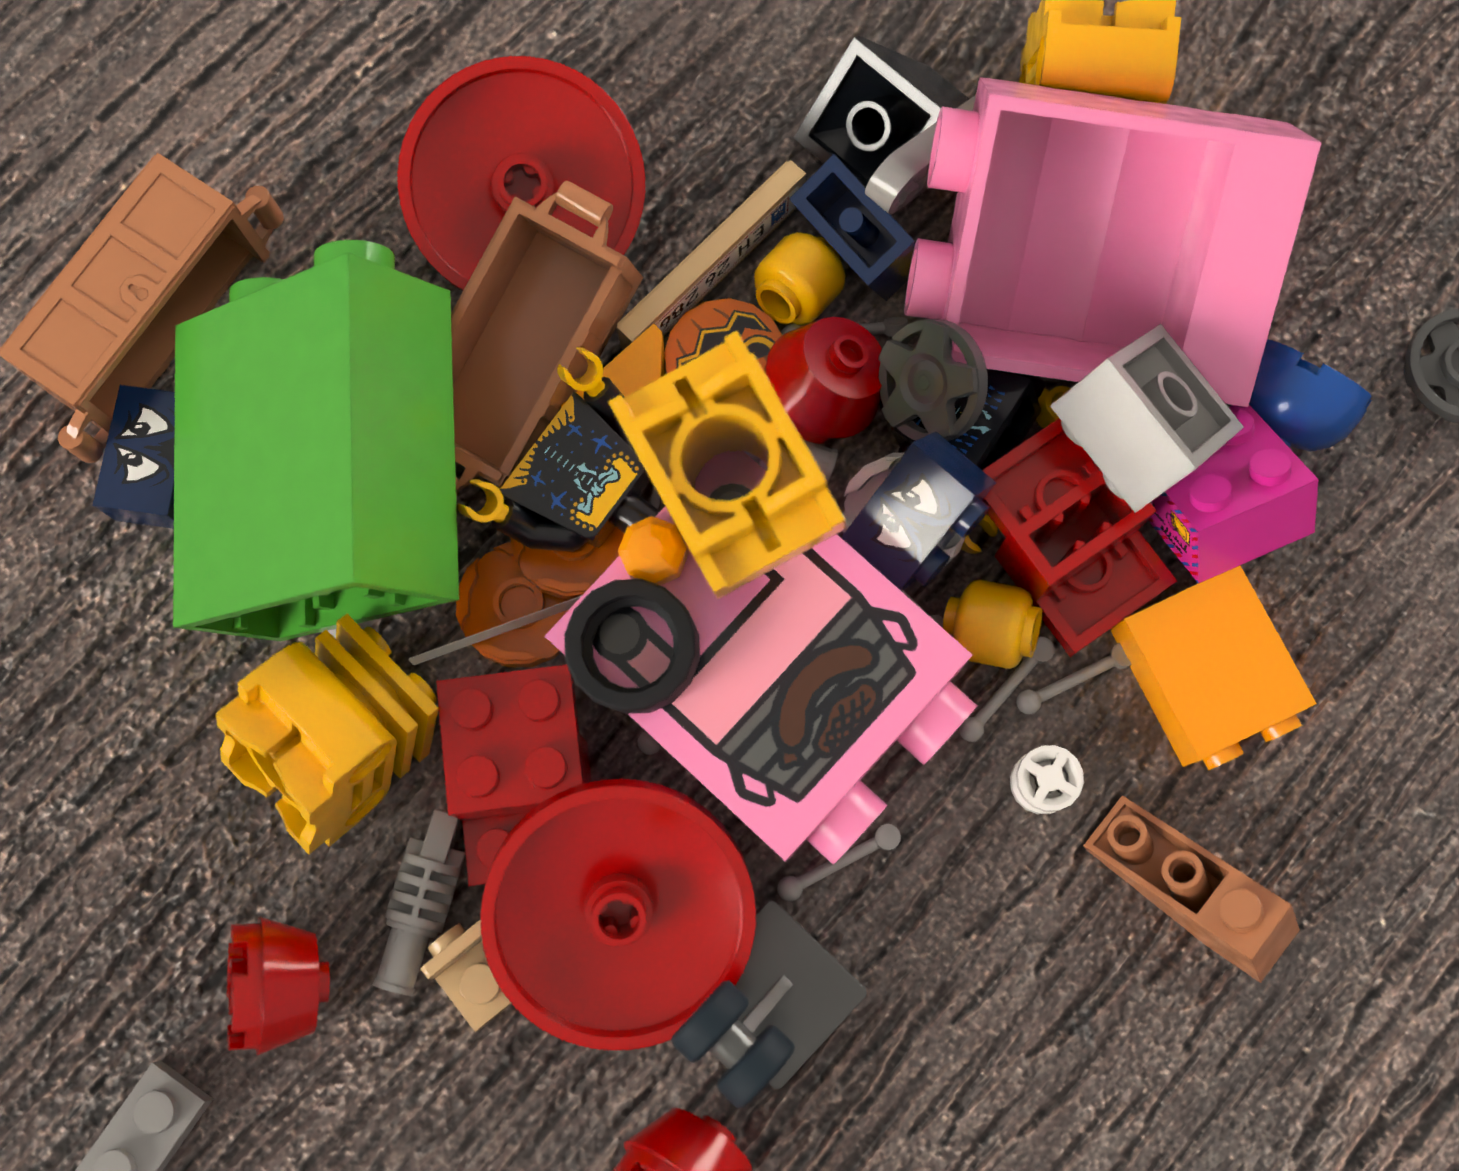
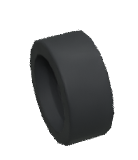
M643 579L614 580L592 590L574 609L564 634L565 661L575 684L594 702L624 714L651 713L673 703L691 684L700 661L699 633L685 605L665 587ZM624 607H643L656 612L667 622L673 635L674 653L668 669L656 681L643 687L625 688L611 683L600 673L593 658V639L598 626L609 614Z

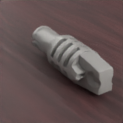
M437 808L434 810L424 841L410 837L384 916L387 918L386 925L390 926L391 930L377 976L372 983L377 988L397 994L413 996L415 982L429 939H437L438 933L443 931L465 859V852L452 849L460 819L449 816L448 811Z

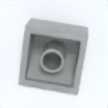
M1161 324L1106 359L1050 406L1061 419V425L1065 434L1075 444L1084 448L1103 472V478L1108 488L1117 497L1124 499L1135 513L1198 468L1244 428Z

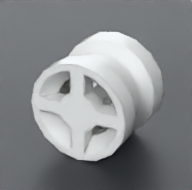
M1056 745L1040 746L1028 752L1013 766L1010 775L1011 792L1016 802L1025 810L1035 814H1052L1072 805L1080 796L1084 784L1083 769L1077 758L1067 749ZM1030 773H1031L1032 775L1036 776V782H1037V784H1038V786H1039L1036 792H1035V790H1036L1037 786H1036V784H1035L1034 777L1031 776Z

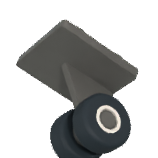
M771 900L756 914L754 943L747 965L736 986L730 981H723L672 1036L671 1042L693 1063L699 1061L710 1051L727 1068L717 1083L718 1090L735 1107L743 1108L768 1083L774 1089H781L866 997L867 991L865 986L776 901Z

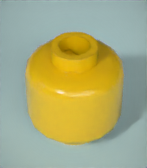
M801 232L785 236L760 262L754 272L756 299L762 310L779 323L804 325L814 322L844 288L845 271L838 252L822 237Z
M973 580L964 589L961 598H949L943 618V629L972 654L968 661L1012 669L1019 664L1023 656L1032 658L1041 629L1042 608L1033 606L1031 594L1021 587L984 580Z

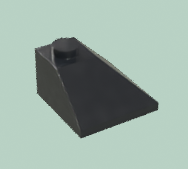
M856 36L851 41L793 138L822 163H825L835 154L866 187L874 172L891 153L937 122L942 106L957 108L968 101L969 98L930 66L866 38Z

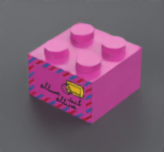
M1237 405L1228 407L1244 428L1198 468L1150 502L1157 511L1148 521L1198 584L1315 533L1319 479L1250 405L1248 407Z

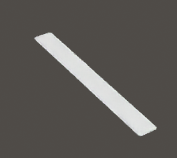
M581 596L416 655L408 660L413 665H417L566 611Z

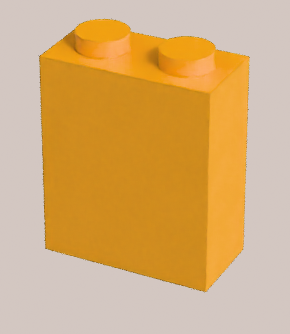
M1241 565L1123 619L1110 630L1116 642L1121 644L1127 658L1131 662L1130 668L1182 767L1203 760L1207 769L1211 770L1244 754L1239 744L1240 741L1258 732L1261 733L1265 742L1278 738L1302 726L1296 714L1317 704Z

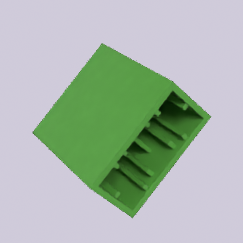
M339 240L323 244L314 251V267L286 279L258 277L238 281L229 288V303L175 325L173 628L285 641L325 630L336 629L337 621L346 614L358 624L459 600L450 290L395 270V255L389 248L378 243L363 240Z

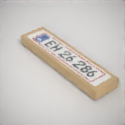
M792 160L786 161L617 323L621 349L624 350L653 323L662 331L664 337L685 312L694 308L797 208L789 198L806 182V173Z

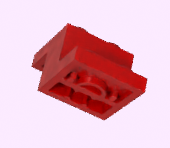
M1060 418L982 470L996 482L982 501L990 507L987 514L1005 537V540L994 556L1016 586L1027 590L1031 594L1033 606L1042 608L1043 622L1070 658L1178 582L1139 531L1157 510L1151 503H1148L1135 513L1124 499L1117 497L1108 488L1103 478V472L1084 448L1075 444L1065 434Z
M567 664L436 681L447 809L449 816L460 819L463 823L468 886L470 887L484 886L486 884L489 869L502 842L513 827L528 812L559 792L592 782L588 744L579 734L574 679Z

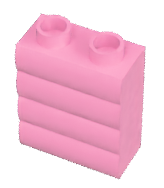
M979 77L973 111L943 106L939 111L931 148L927 185L928 188L957 192L948 243L920 238L916 240L908 275L904 308L905 316L942 319L959 325L977 343L984 357L986 369L1080 382L1106 359L1161 324L1225 404L1248 407L1322 142L1287 122ZM952 340L953 360L967 364L962 351Z

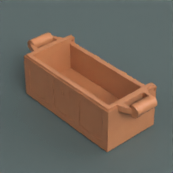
M157 153L151 158L1 346L0 356L50 395L75 411L69 425L64 426L58 434L59 444L83 462L94 463L98 461L103 454V449L106 447L119 386L126 385L150 389L175 357V325L212 310L250 259L255 257L265 263L269 258L270 253L265 245L273 229L278 228L282 224L284 215L265 187H251L247 191L245 199L235 205L233 201ZM252 213L260 222L256 230L247 220ZM89 422L100 428V431L94 438L84 431Z
M564 181L558 192L549 196L538 207H534L514 197L451 312L455 462L466 468L460 479L456 477V496L461 489L470 484L469 481L475 480L479 476L502 487L559 412L561 405L568 400L573 392L576 393L578 391L560 379L557 374L558 365H562L571 374L573 379L580 378L586 373L588 368L587 360L576 348H585L600 358L617 327V323L622 318L644 278L626 256L606 246L609 230L608 220L612 214L613 205L570 181ZM559 205L598 226L593 238L551 216L556 206Z

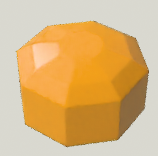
M653 516L628 526L618 549L626 571L632 579H643L660 586L680 577L689 555V551L677 526Z

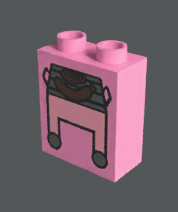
M727 451L715 455L704 464L696 478L695 491L711 500L732 501L747 496L758 487L766 471L744 451ZM666 506L656 515V518L675 524ZM837 534L720 599H717L685 542L689 555L680 577L661 586L670 591L689 611L699 633L700 661L691 684L673 703L651 713H633L628 715L784 861L790 859L807 840L834 865L887 807V804L861 780L896 741L899 742L918 761L925 765L976 709L977 705L951 682L966 665L972 654ZM620 555L545 635L564 655V634L574 609L592 590L614 580L632 579L628 575ZM624 607L609 614L598 626L593 639V658L600 673L611 683L625 688L643 687L656 681L668 669L674 653L673 635L667 622L656 612L643 607Z

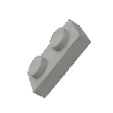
M163 1061L152 1062L75 1171H163L208 1108L213 1098Z

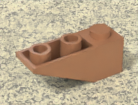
M1123 795L1083 845L1088 852L1204 945L1260 983L1300 931L1293 906Z

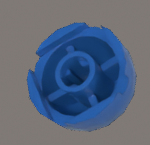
M1267 339L1249 405L1289 448L1292 446L1312 452L1330 448L1345 439L1366 413V409L1372 401L1371 394L1356 382L1323 363L1320 368L1301 359L1304 353Z

